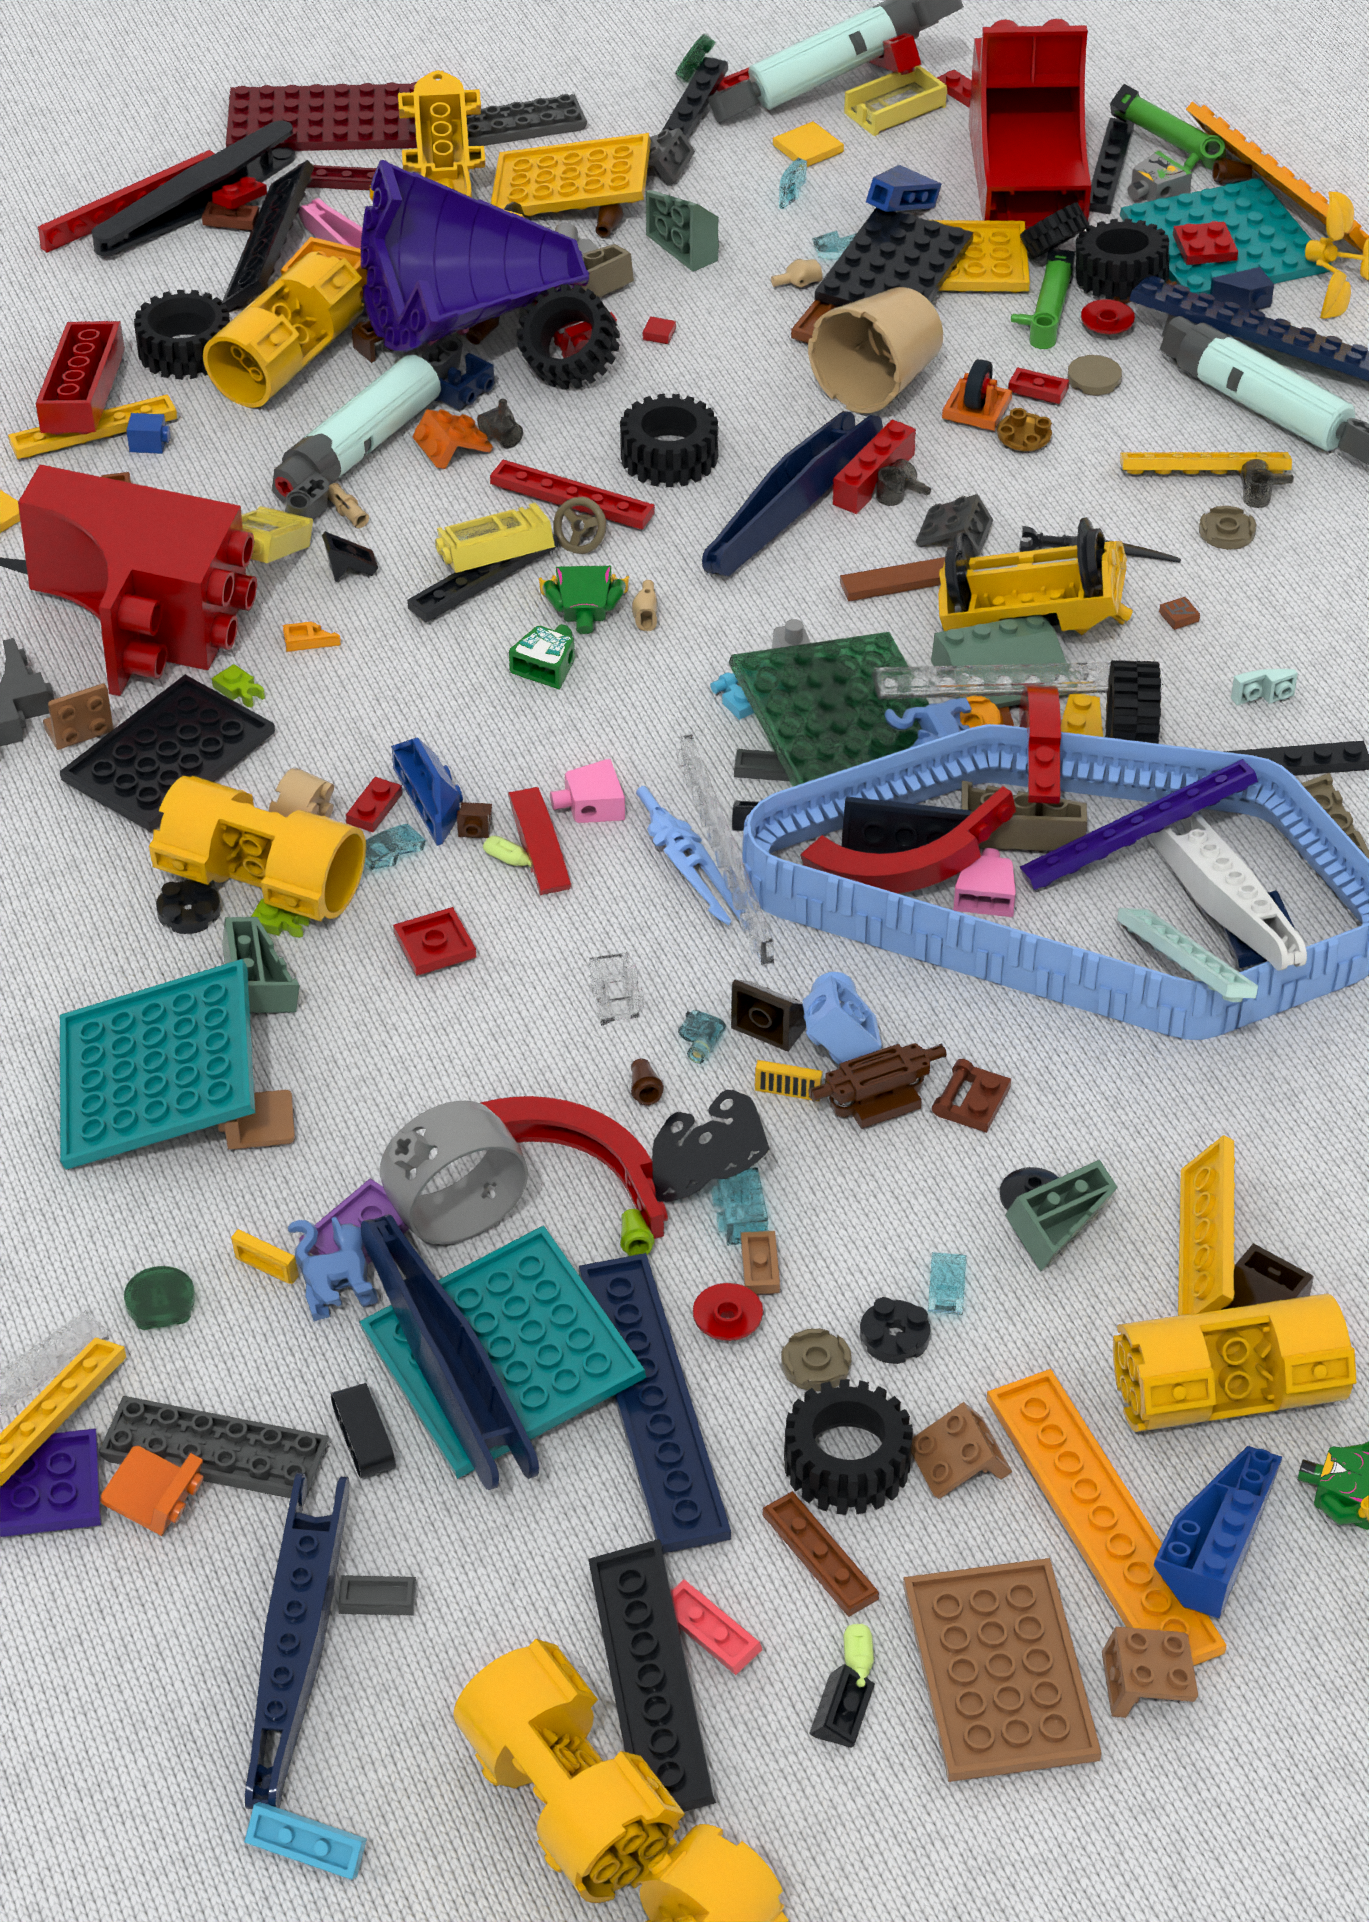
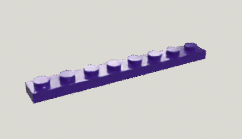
M1241 759L1020 866L1022 875L1034 890L1046 887L1054 880L1066 874L1075 873L1081 867L1095 860L1104 859L1110 853L1122 847L1131 846L1137 840L1151 833L1160 832L1166 826L1178 820L1189 818L1193 813L1207 806L1219 803L1223 798L1246 790L1250 785L1258 782L1256 773Z

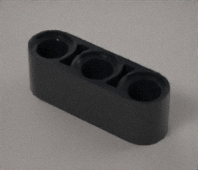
M363 1383L330 1393L336 1419L360 1479L396 1468L390 1441L367 1384Z

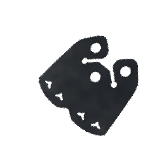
M735 1090L722 1091L710 1105L709 1114L710 1116L723 1119L732 1118V1123L727 1125L725 1122L712 1120L700 1125L690 1132L679 1147L676 1146V1143L692 1127L695 1121L694 1116L688 1113L676 1112L666 1120L654 1139L652 1149L653 1183L656 1191L655 1197L658 1202H669L690 1196L700 1191L711 1179L733 1177L750 1168L769 1151L768 1142L755 1103L751 1097ZM724 1100H733L731 1108L721 1110L720 1105ZM675 1122H683V1127L680 1131L675 1133L670 1131L671 1126ZM710 1132L712 1134L711 1139L707 1143H699V1138L703 1133ZM751 1151H759L757 1154H753V1156L748 1160ZM730 1163L737 1165L736 1167H730L728 1170H724L729 1166ZM690 1180L698 1181V1183L691 1184L690 1187L686 1188L689 1185ZM669 1188L675 1191L674 1193L668 1192L666 1194H663Z

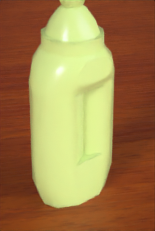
M490 836L483 844V850L487 854L509 865L521 867L529 865L531 867V862L524 848L503 837Z
M852 1624L847 1626L843 1635L845 1663L861 1677L857 1680L856 1685L864 1687L866 1684L864 1678L869 1675L874 1663L873 1637L867 1625Z

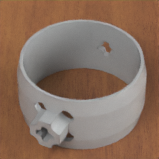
M464 1100L435 1106L421 1113L400 1129L391 1139L383 1153L380 1162V1178L386 1196L403 1223L417 1237L432 1244H453L468 1240L485 1232L502 1220L513 1209L525 1190L528 1168L520 1146L503 1121L485 1105ZM419 1129H426L424 1136L418 1134L416 1131H418ZM433 1148H437L436 1157L433 1160L429 1159L430 1151ZM488 1150L476 1167L454 1184L433 1193L420 1195L427 1183L452 1162L471 1153ZM416 1168V1177L410 1180V1171ZM489 1185L497 1186L494 1190L496 1195L493 1199L486 1197Z

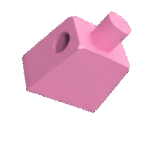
M605 759L567 771L565 773V789L550 792L552 809L557 810L570 807L574 821L577 823L625 820V797L611 759Z
M994 848L984 849L978 860L961 871L955 885L953 910L1013 917L1016 891L1012 861L1008 858H1000L999 851Z

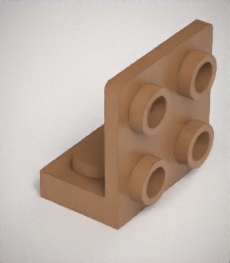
M104 683L49 701L50 717L43 719L44 729L57 750L110 733L114 730L108 689Z
M965 1402L912 1438L911 1454L933 1495L938 1499H941L981 1470L984 1473L992 1472L1000 1480L1012 1473L983 1417Z
M1115 1626L1102 1650L1112 1717L1126 1718L1134 1703H1138L1140 1697L1191 1702L1197 1699L1198 1690L1189 1638L1186 1633Z

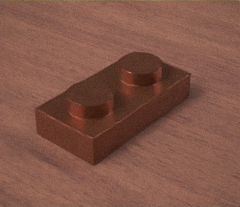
M208 202L202 215L203 225L216 228L226 227L252 230L259 214V206L241 205L231 210L213 202Z

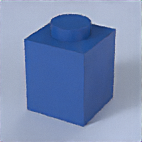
M131 413L126 430L129 452L162 454L165 443L170 441V426H166L164 414Z

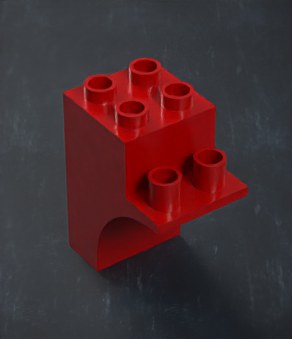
M1003 19L995 22L991 27H982V38H974L969 132L982 221H1025V230H1027L1040 220L1078 202L1088 221L1092 185L1088 168L1085 132L1087 25L1070 26L1063 19H1051L1043 26H1018L1012 20Z
M39 464L18 501L30 590L49 593L73 601L93 613L100 620L109 694L121 696L132 674L159 679L163 674L166 662L209 670L219 648L225 650L232 648L238 628L236 614L239 609L250 611L257 593V578L246 575V567L249 565L253 554L254 535L251 532L243 531L241 506Z

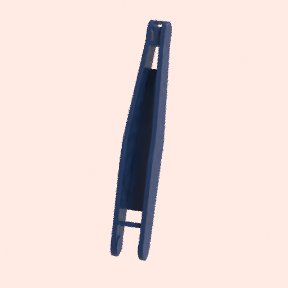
M842 411L785 454L767 473L716 539L704 550L702 556L704 571L711 574L719 573L722 576L732 575L742 564L805 512L833 485L834 477L883 429L881 418L876 415H870L855 426L854 415L851 412Z
M388 1214L379 1218L362 1221L361 1236L364 1247L375 1266L417 1365L484 1487L487 1490L498 1488L499 1485L498 1468L489 1451L490 1448L496 1445H507L526 1478L537 1477L539 1474V1462L534 1447L481 1342L467 1319L401 1232L392 1215ZM396 1264L398 1265L406 1279L403 1280Z
M296 1473L265 1624L251 1759L245 1788L246 1809H253L254 1804L258 1802L280 1808L284 1783L322 1657L349 1500V1477L341 1476L337 1481L332 1515L321 1517L302 1513L307 1494V1478L305 1473ZM267 1731H282L273 1766L266 1768L263 1764Z

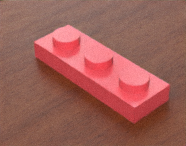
M685 1579L672 1590L680 1629L733 1674L739 1673L763 1650L756 1638Z

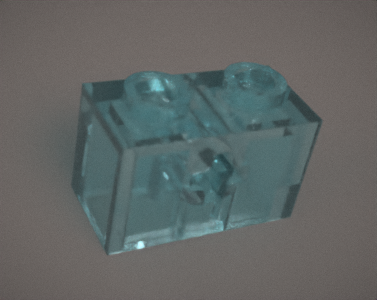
M758 1167L748 1168L727 1179H717V1186L711 1187L713 1206L720 1207V1212L716 1213L717 1227L719 1233H725L727 1246L741 1244V1232L768 1231V1215Z

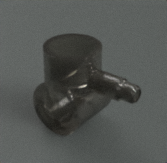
M500 399L498 407L478 415L477 423L479 430L487 435V440L494 439L503 448L509 449L520 442L523 436V428L515 421L507 405V400Z
M898 459L891 466L883 467L878 471L876 499L883 505L895 506L904 500V492L907 489L927 496L931 493V488L916 480L917 471L909 461Z
M1260 459L1246 462L1241 468L1244 487L1243 502L1253 508L1266 507L1271 502L1273 485L1292 484L1294 476L1285 473H1271L1268 464Z

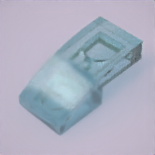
M797 158L781 177L779 185L780 209L786 208L799 198V188L806 183L807 161L801 158Z
M834 231L812 238L818 258L839 259L857 233L840 238L838 232Z
M409 824L389 828L366 840L365 864L371 870L395 866L399 855L423 851L426 840Z
M932 1252L928 1312L963 1315L967 1255Z

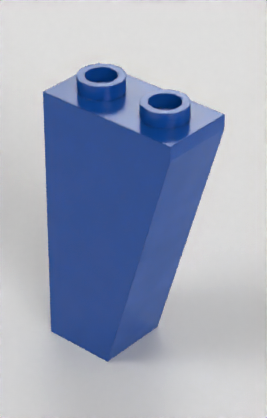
M897 165L873 177L866 203L886 212L934 208L942 183Z

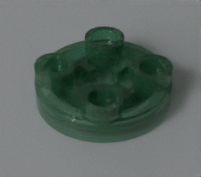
M705 33L702 34L688 51L675 74L685 82H688L695 70L700 66L706 55L705 53L708 54L716 42Z
M154 1266L144 1269L134 1275L126 1285L124 1301L127 1313L135 1321L136 1326L142 1330L186 1323L191 1317V1310L195 1303L193 1282L185 1272L174 1267Z

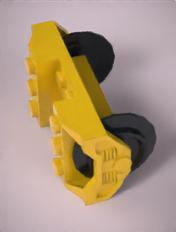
M1088 517L1081 518L1077 545L975 557L973 546L965 532L958 533L954 540V546L947 548L944 566L939 572L941 582L938 592L939 617L943 630L948 631L950 629L1002 621L1008 618L1047 615L1049 613H1057L1062 631L1081 630L1093 627L1108 616H1116L1119 608L1118 584L1121 569H1125L1127 562L1122 541L1106 542L1100 528H1093L1092 522ZM1103 589V596L1099 597L1100 590ZM955 606H961L963 612L955 613Z

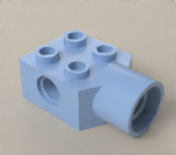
M828 972L818 977L812 985L811 993L802 1000L804 1008L803 1017L807 1027L806 1034L809 1039L817 1046L822 1044L828 1049L829 1055L838 1065L878 1051L882 1044L876 1015L857 994L853 980L841 972Z

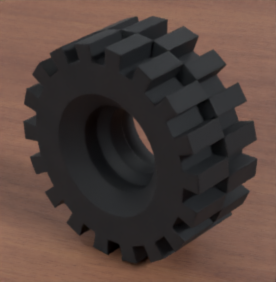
M1078 202L1029 227L1020 234V238L1031 258L1034 259L1047 253L1049 248L1054 249L1077 236V234L1084 231L1090 225Z

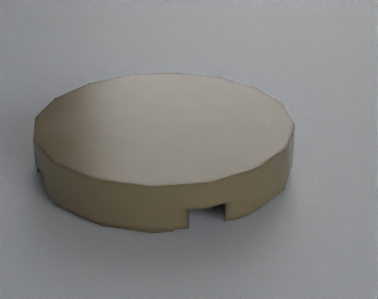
M1086 355L1073 360L1068 366L1067 379L1069 384L1075 390L1077 387L1082 389L1084 394L1096 396L1109 394L1114 391L1116 386L1119 387L1121 384L1122 369L1111 358L1101 355Z
M1217 506L1210 509V512L1206 515L1204 513L1201 516L1199 533L1206 543L1216 548L1227 550L1240 549L1249 545L1254 540L1257 524L1253 516L1249 515L1248 517L1244 514V510L1238 507Z
M806 1329L797 1332L789 1338V1342L781 1351V1365L784 1375L788 1381L804 1390L813 1388L815 1391H820L821 1384L828 1381L831 1382L832 1388L838 1387L841 1379H847L851 1369V1349L846 1341L839 1335L835 1337L829 1334V1331L825 1329Z

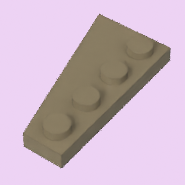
M1330 773L1301 783L1369 859V849L1360 832L1355 830L1353 818L1350 812H1346L1339 790L1335 791Z

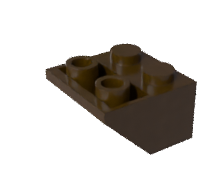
M1253 1243L1235 1264L1234 1298L1227 1307L1221 1310L1310 1296L1314 1276Z

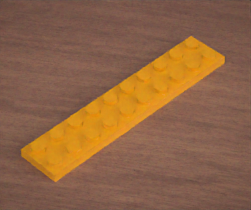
M1193 101L1190 103L1186 110L1206 134L1221 137L1228 151L1245 164H1250L1254 171L1326 225L1329 204L1322 194L1318 191L1315 193L1310 191L1312 188L1301 178L1296 180L1294 178L1295 175L1287 167L1283 166L1281 168L1277 166L1279 163L1268 153L1266 155L1262 154V150L1254 142L1248 143L1245 141L1246 137L1237 129L1233 131L1229 129L1230 125L1221 117H1213L1215 114L1203 104L1202 107H1199ZM1353 220L1351 229L1348 232H1344L1343 239L1363 254L1364 244L1369 235L1361 229L1362 226L1356 220Z
M1048 1369L987 1391L986 1401L1125 1626L1128 1628L1186 1633L1189 1638L1193 1666L1225 1654L1227 1645L1209 1616L1183 1607L1154 1567L1156 1556L1162 1546L1160 1539L1053 1371Z

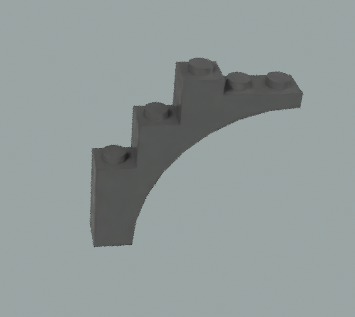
M14 638L3 640L6 660L5 671L0 682V746L24 741L22 728H26L25 719L49 714L48 702L54 700L50 682H44L41 672L33 674L31 667H25L28 666L24 648L18 649Z

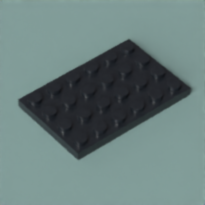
M876 207L816 288L814 300L840 307L893 288L905 287L921 293L931 302L973 242L974 232L960 227L944 225L937 221L925 220L911 214L895 211L886 212Z
M185 674L60 770V777L63 782L151 832L161 824L164 813L159 811L168 790L176 780L182 776H196L214 782L274 734L275 725L266 718Z

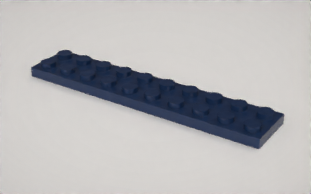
M1155 276L1144 278L1132 290L1129 300L1131 302L1176 317L1183 316L1197 324L1207 323L1223 333L1369 381V351L1363 345H1349L1343 343L1342 339L1336 336L1325 337L1317 334L1312 328H1298L1292 326L1291 322L1285 319L1278 318L1274 320L1265 317L1266 315L1261 311H1247L1241 309L1237 303L1228 301L1223 303L1215 300V297L1210 294H1196L1190 292V289L1186 286H1172Z
M643 1253L579 1265L580 1278L645 1369V1379L615 1394L614 1398L655 1540L660 1539L664 1553L731 1540L730 1525L647 1254Z

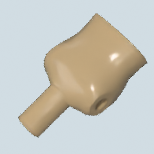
M797 259L786 268V273L771 276V283L773 287L789 283L797 287H805L809 283L822 281V270L815 259Z
M645 580L642 583V590L639 591L632 602V613L636 626L640 630L651 631L657 625L656 613L658 603L654 591V582L652 580Z

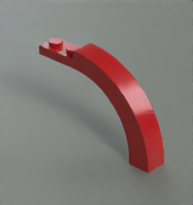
M1024 685L1019 705V727L1027 728L1028 803L1059 804L1061 716L1058 689L1056 686Z
M1002 786L952 831L916 849L887 854L864 853L842 847L822 835L800 854L803 866L897 894L926 888L958 874L981 857L978 845L981 842H985L999 826L1009 821L1016 812L1013 795L1010 790Z
M519 1096L480 1102L503 1121L517 1143L548 1142L561 1144L583 1151L607 1165L622 1181L635 1208L641 1212L654 1239L664 1236V1222L668 1221V1215L662 1201L658 1202L655 1197L653 1162L640 1142L622 1125L599 1111L584 1105L550 1097Z

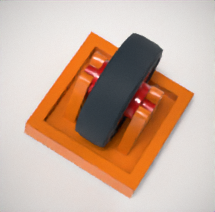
M976 359L970 372L965 373L964 378H960L943 408L942 418L956 423H964L981 429L995 431L1012 399V390L997 387V380L992 379V362Z

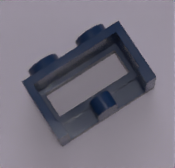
M467 353L465 355L466 373L461 376L460 370L451 367L448 371V383L438 377L441 391L434 401H442L458 410L466 404H473L478 395L484 391L489 392L493 388L495 383L494 365L471 353Z

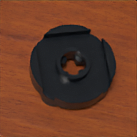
M194 880L177 883L167 882L162 886V893L156 901L157 915L160 923L163 926L164 923L171 926L173 932L180 934H193L207 929L208 923L214 918L216 921L221 912L219 895L212 888L211 882L209 885ZM192 905L191 909H185L184 906Z
M888 1297L878 1298L875 1300L874 1306L870 1307L862 1316L860 1322L861 1342L867 1346V1352L872 1357L885 1363H905L906 1358L912 1357L915 1354L917 1358L925 1352L930 1341L931 1329L928 1313L923 1307L906 1301L891 1300ZM890 1328H899L903 1332L891 1335Z

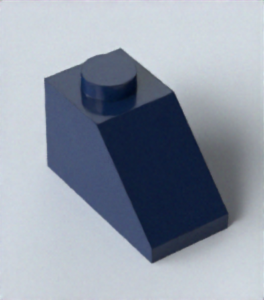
M1257 267L1213 277L1210 295L1214 296L1215 300L1223 303L1227 301L1237 303L1241 309L1247 311L1271 307L1274 284L1264 271Z

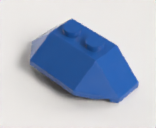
M418 737L392 745L394 771L436 846L443 844L457 822V812L460 810L459 803L463 802V795L459 785L453 784L448 766H443L438 756Z

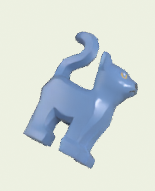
M966 698L950 699L942 703L929 704L926 707L907 709L903 714V718L898 717L892 709H888L885 711V719L890 727L896 730H905L913 725L914 720H917L921 730L918 731V738L913 746H911L914 747L969 729V725H962L960 722V712L964 714L970 713L972 709Z
M336 1217L332 1218L333 1238L339 1251L314 1256H309L308 1254L317 1242L318 1231L314 1224L307 1220H297L288 1226L290 1233H304V1238L295 1248V1259L300 1266L306 1283L305 1297L313 1321L330 1317L329 1307L324 1306V1303L325 1305H342L340 1295L336 1290L348 1286L351 1287L362 1307L378 1303L375 1288L372 1287L371 1282H367L368 1264L363 1253L364 1244L361 1236V1227H357L352 1223L340 1224Z

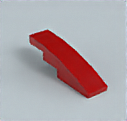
M539 787L508 792L521 845L531 862L530 870L531 873H534L539 895L569 890L571 882Z

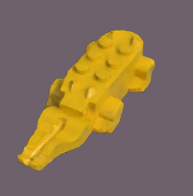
M432 71L417 81L413 92L398 93L399 118H415L417 149L402 150L403 170L418 172V174L472 198L470 169L485 168L484 146H469L466 115L481 114L480 89L464 90L462 82L458 78L444 71Z

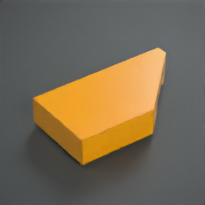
M314 622L282 625L287 652L341 645L339 634L335 632L330 634L322 630L321 626Z

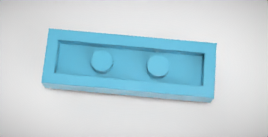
M258 1802L253 1806L244 1843L353 1880L358 1876L367 1838Z

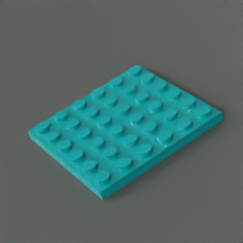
M1261 178L1211 189L1206 188L1192 193H1182L1178 196L1159 198L1144 203H1135L1130 206L1121 207L1120 217L1123 221L1125 219H1132V222L1137 223L1138 220L1146 221L1147 226L1152 223L1157 225V230L1162 228L1165 231V235L1169 237L1168 278L1171 282L1175 281L1177 285L1188 287L1190 292L1196 294H1210L1213 277L1257 267L1264 271L1273 284L1330 272L1323 266H1317L1316 262L1306 259L1305 248L1312 239ZM1212 221L1225 222L1238 250L1237 261L1186 265L1173 237L1174 226L1189 223L1203 224Z
M243 959L60 1014V1162L66 1170L255 1113L248 969Z
M544 1225L438 1280L467 1319L481 1342L530 1440L646 1378L645 1369ZM392 1305L360 1320L359 1323L362 1331L456 1478L459 1479L475 1470L417 1365ZM496 1445L490 1448L489 1451L493 1459H496L509 1452L510 1449L507 1445Z

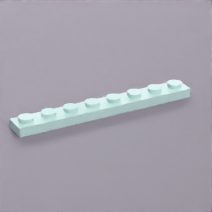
M1119 908L1117 920L1128 927L1127 930L1129 932L1136 933L1140 936V940L1153 945L1154 950L1163 952L1167 955L1168 960L1177 962L1181 965L1180 968L1182 970L1191 972L1196 980L1205 982L1210 990L1219 992L1223 995L1222 998L1224 1000L1242 1002L1243 998H1256L1258 985L1150 910Z

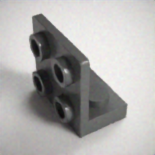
M680 128L670 131L666 129L650 137L648 167L654 166L667 186L676 183L695 153V150Z
M978 494L969 497L961 496L955 501L945 504H935L927 512L916 539V544L918 547L965 532L971 541L975 556L980 555L993 518Z

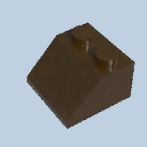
M735 979L732 982L731 1028L789 1052L807 1028L803 1017V1003L797 999L775 992L768 987H763L751 981Z

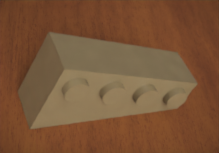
M612 244L583 253V261L586 270L589 272L588 284L582 286L585 291L588 288L594 292L596 297L602 298L603 295L621 289L624 285L634 281L631 253L620 246Z
M962 781L960 809L971 810L972 814L1000 787L988 785L986 790L973 788V782ZM1018 791L1017 795H1013L1016 812L1011 819L999 826L985 842H981L978 846L979 848H997L1002 850L1053 851L1086 835L1087 803L1061 798L1059 804L1028 803V792Z

